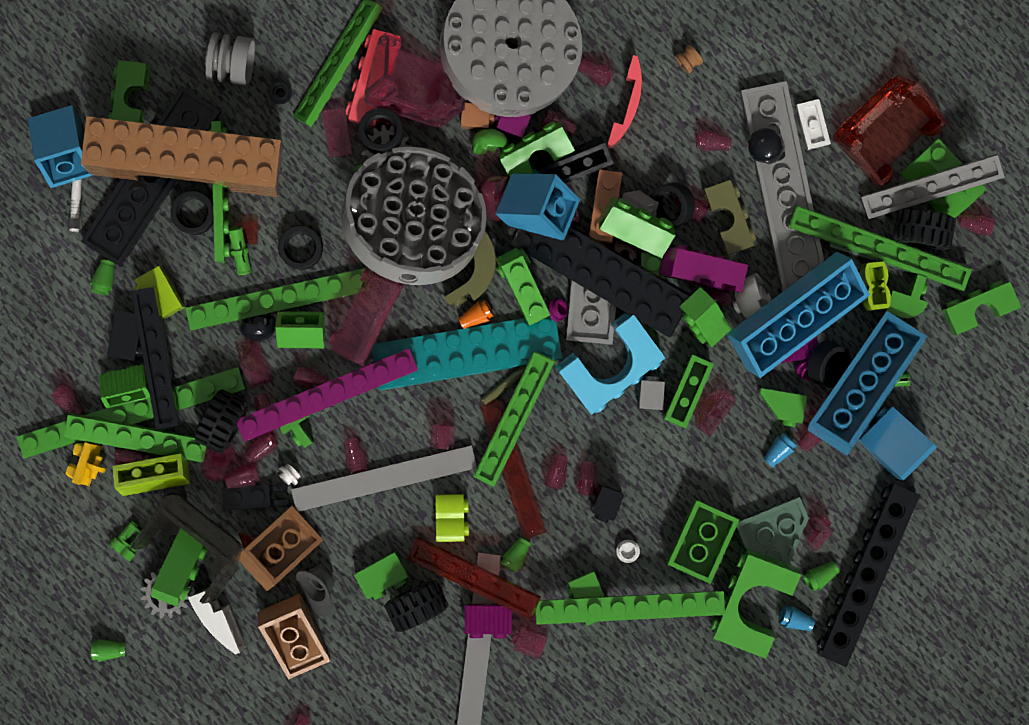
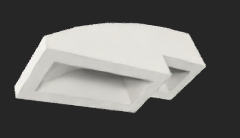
M212 586L188 597L203 625L222 645L234 654H238L246 648L229 604L220 608Z

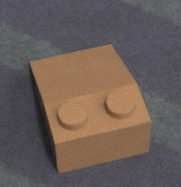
M291 506L235 557L262 587L268 591L318 546L323 539L297 510Z
M300 594L257 612L258 628L288 680L331 661L312 615Z

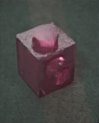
M521 625L519 631L515 629L511 639V643L514 644L513 650L540 660L548 635Z

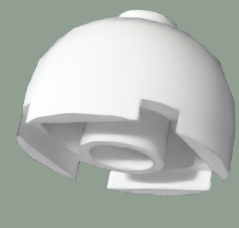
M757 273L745 278L743 291L735 292L736 300L732 301L735 311L742 313L745 318H749L772 300L770 294H767L765 289L760 286L764 282Z

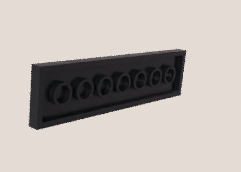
M181 86L156 125L210 131L211 121H216L221 111ZM139 175L138 180L121 178L81 242L119 267H122L178 179Z
M570 225L564 240L518 229L511 243L512 246L517 249L523 248L529 256L631 316L634 315L638 320L669 338L673 335L684 314L679 306L691 296V294L572 225Z

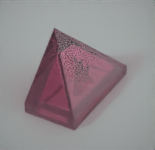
M249 340L236 345L241 368L252 389L274 381L260 342Z
M723 388L700 395L694 409L695 426L708 437H711L737 400Z

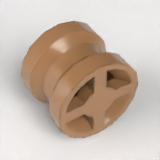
M690 44L685 47L683 53L675 55L677 63L687 74H690L696 65L700 66L703 63L699 53Z

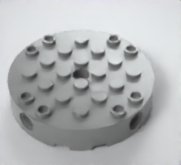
M455 0L442 26L439 43L440 57L444 72L447 73L453 84L452 86L465 100L470 101L478 109L489 114L503 117H520L534 114L551 105L569 86L580 65L582 35L578 20L566 0ZM510 42L514 45L515 49L509 48L506 43Z
M419 147L392 148L389 152L377 153L370 157L354 173L343 201L341 214L342 228L354 254L375 273L403 284H434L459 273L474 256L486 227L484 198L482 193H479L476 188L475 180L463 167L459 168L450 162L449 157L433 150Z

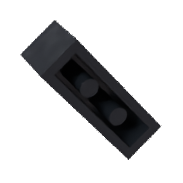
M602 136L574 147V152L555 162L552 156L537 162L541 174H556L564 183L614 164Z

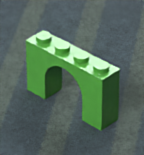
M747 548L745 555L741 554L738 559L737 567H739L736 576L732 575L728 584V588H730L729 594L724 596L725 615L714 618L711 630H713V639L766 659L775 639L774 631L746 620L738 609L740 598L747 590L756 586L771 587L793 596L801 577V571L798 567Z

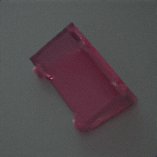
M385 32L379 37L364 90V101L366 104L376 108L390 109L397 115L433 127L447 124L465 110V99L452 86L453 84L447 73L444 72L441 59L433 62L400 50L401 39L395 34Z

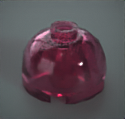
M491 175L485 177L480 182L477 189L484 198L486 219L503 222L495 213L510 177Z

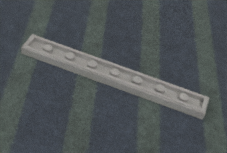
M471 445L291 489L295 508L299 512L475 469L477 464Z
M478 552L472 604L496 603L501 555ZM468 634L457 725H481L492 634H483V638H469Z

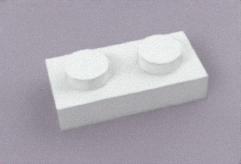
M820 100L797 104L796 110L806 149L811 150L830 145Z

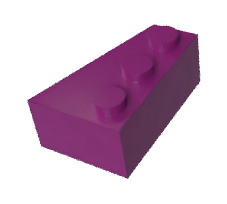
M675 244L674 248H668L663 255L659 272L661 276L715 290L743 291L748 268L747 264L726 260L727 257L709 256L707 255L708 252L694 249V252L688 251L689 247Z

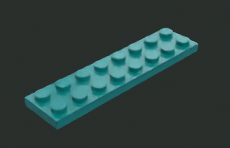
M550 316L530 326L525 318L371 344L374 363L410 349L418 368L416 372L379 386V391L527 366L534 351L555 361L562 360L556 321Z

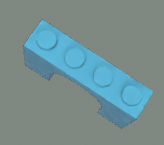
M624 313L610 324L627 349L626 364L616 376L608 379L593 377L574 353L555 366L556 370L591 415L594 412L602 411L606 407L607 402L613 398L620 397L625 392L624 389L631 384L634 385L640 382L645 373L649 370L657 369L662 364L661 361L665 359L662 352L634 315L631 316L628 313Z

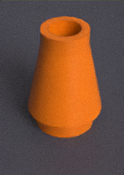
M486 300L482 302L477 301L463 315L458 317V320L463 329L490 321L494 313Z

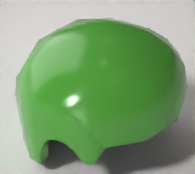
M487 128L480 130L473 137L472 153L485 154L488 150L495 153L498 147L504 148L507 146V138L496 129Z

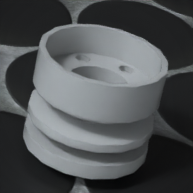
M213 32L205 56L207 80L214 82L218 77V81L224 83L227 74L230 73L232 85L247 87L253 71L255 39L237 36L234 45H232L229 34H225L222 39L219 32Z

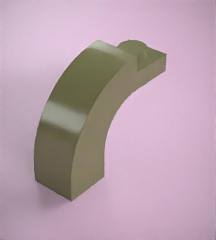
M484 231L483 237L473 256L475 268L472 277L463 286L444 297L449 306L452 304L455 307L467 301L466 296L470 294L473 301H476L486 292L493 280L496 257L493 244L486 231Z

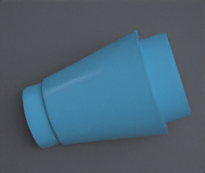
M782 433L781 436L777 435L763 459L774 468L776 464L795 451L794 448L797 444L785 433Z
M790 605L789 607H782L778 622L784 628L812 631L815 618Z

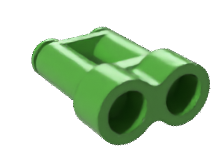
M131 521L117 538L114 537L109 543L114 550L129 562L136 555V550L149 536L143 529L142 531L137 528L139 526L134 521ZM136 530L139 534L129 544L127 540Z

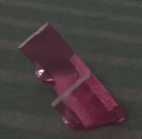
M368 268L364 270L360 281L363 284L339 331H334L328 342L332 345L330 350L364 367L368 365L366 360L402 288H407L408 284L398 283L382 277Z

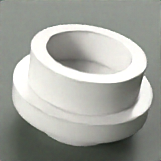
M287 464L285 467L281 466L279 468L281 472L279 476L287 485L291 483L296 485L298 483L297 480L300 478V475L292 466Z
M627 539L618 544L616 553L622 562L631 563L639 557L640 549L636 542Z

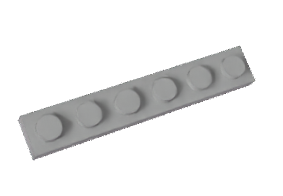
M998 153L863 195L861 198L868 219L1002 179L1006 175Z

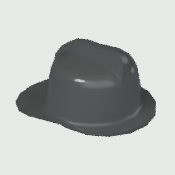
M317 564L308 571H299L296 574V580L300 586L304 601L315 614L322 617L329 616L333 610L330 597L334 586L333 578L326 572L322 564Z

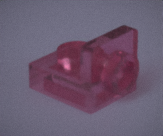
M227 448L223 453L219 454L210 449L202 464L201 473L210 481L223 482L225 473L235 456V451Z
M814 514L812 515L811 519L821 528L819 530L815 528L807 537L809 542L806 545L815 552L834 531L830 527L832 523L822 514L819 517Z

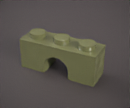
M731 180L704 189L702 192L710 213L724 210L732 218L731 228L718 234L725 256L753 247V241H756L753 229L748 228L745 221L748 219L745 207H740L738 201L740 192L737 185L732 184Z

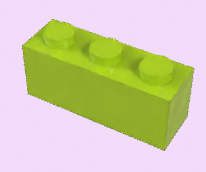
M182 454L113 466L114 488L122 496L191 484L189 463Z

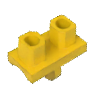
M86 442L84 444H75L73 455L80 457L78 464L70 463L65 473L68 477L72 478V483L90 486L91 480L96 479L98 472L105 473L106 468L100 466L103 458L100 457L103 446Z

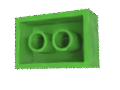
M694 499L666 560L667 565L711 584L739 519Z

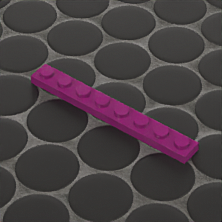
M406 349L239 419L237 427L243 441L246 442L416 372L418 368L410 349Z

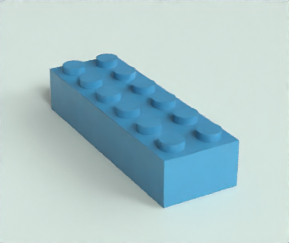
M836 252L727 333L746 370L761 378L869 297L870 294L853 260Z
M886 311L810 422L808 431L848 456L924 344L927 336Z

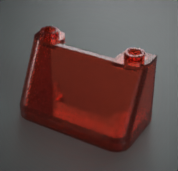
M896 76L887 81L835 132L833 140L876 185L882 187L892 179L894 169L890 165L921 135H937L947 123V120L918 82L902 76Z

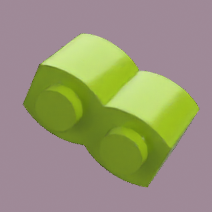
M882 261L861 265L859 274L870 294L869 297L862 301L865 310L872 311L889 308L891 294L886 285L888 281L886 264Z
M464 493L436 494V542L464 541V536H469V522H464V513H469L468 499H464Z

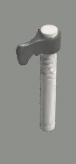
M82 179L72 182L70 219H68V229L71 232H79L82 229V216H80L79 212Z

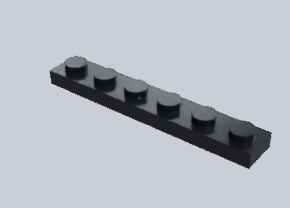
M157 287L132 290L156 429L179 426L181 422Z

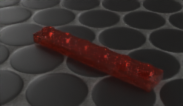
M502 400L480 407L491 439L505 412ZM516 443L502 474L523 537L528 539L546 533Z
M420 537L415 538L408 560L528 619L533 618L541 596Z

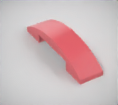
M635 55L632 57L626 81L634 83L624 122L623 125L614 122L607 148L615 146L624 136L631 125L639 104L642 76L639 59Z

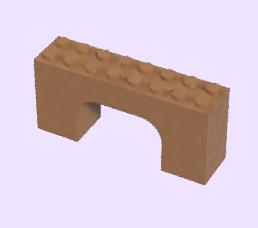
M86 116L81 165L91 175L130 180H138L139 175L223 185L229 187L231 192L277 197L283 150L281 140Z

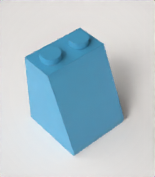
M73 105L28 118L34 161L50 188L93 176L81 165L84 131Z
M512 174L495 214L508 226L564 240L580 199L556 174Z
M889 406L887 409L882 407L874 416L876 420L867 426L858 442L895 479L905 480L937 446L894 407Z

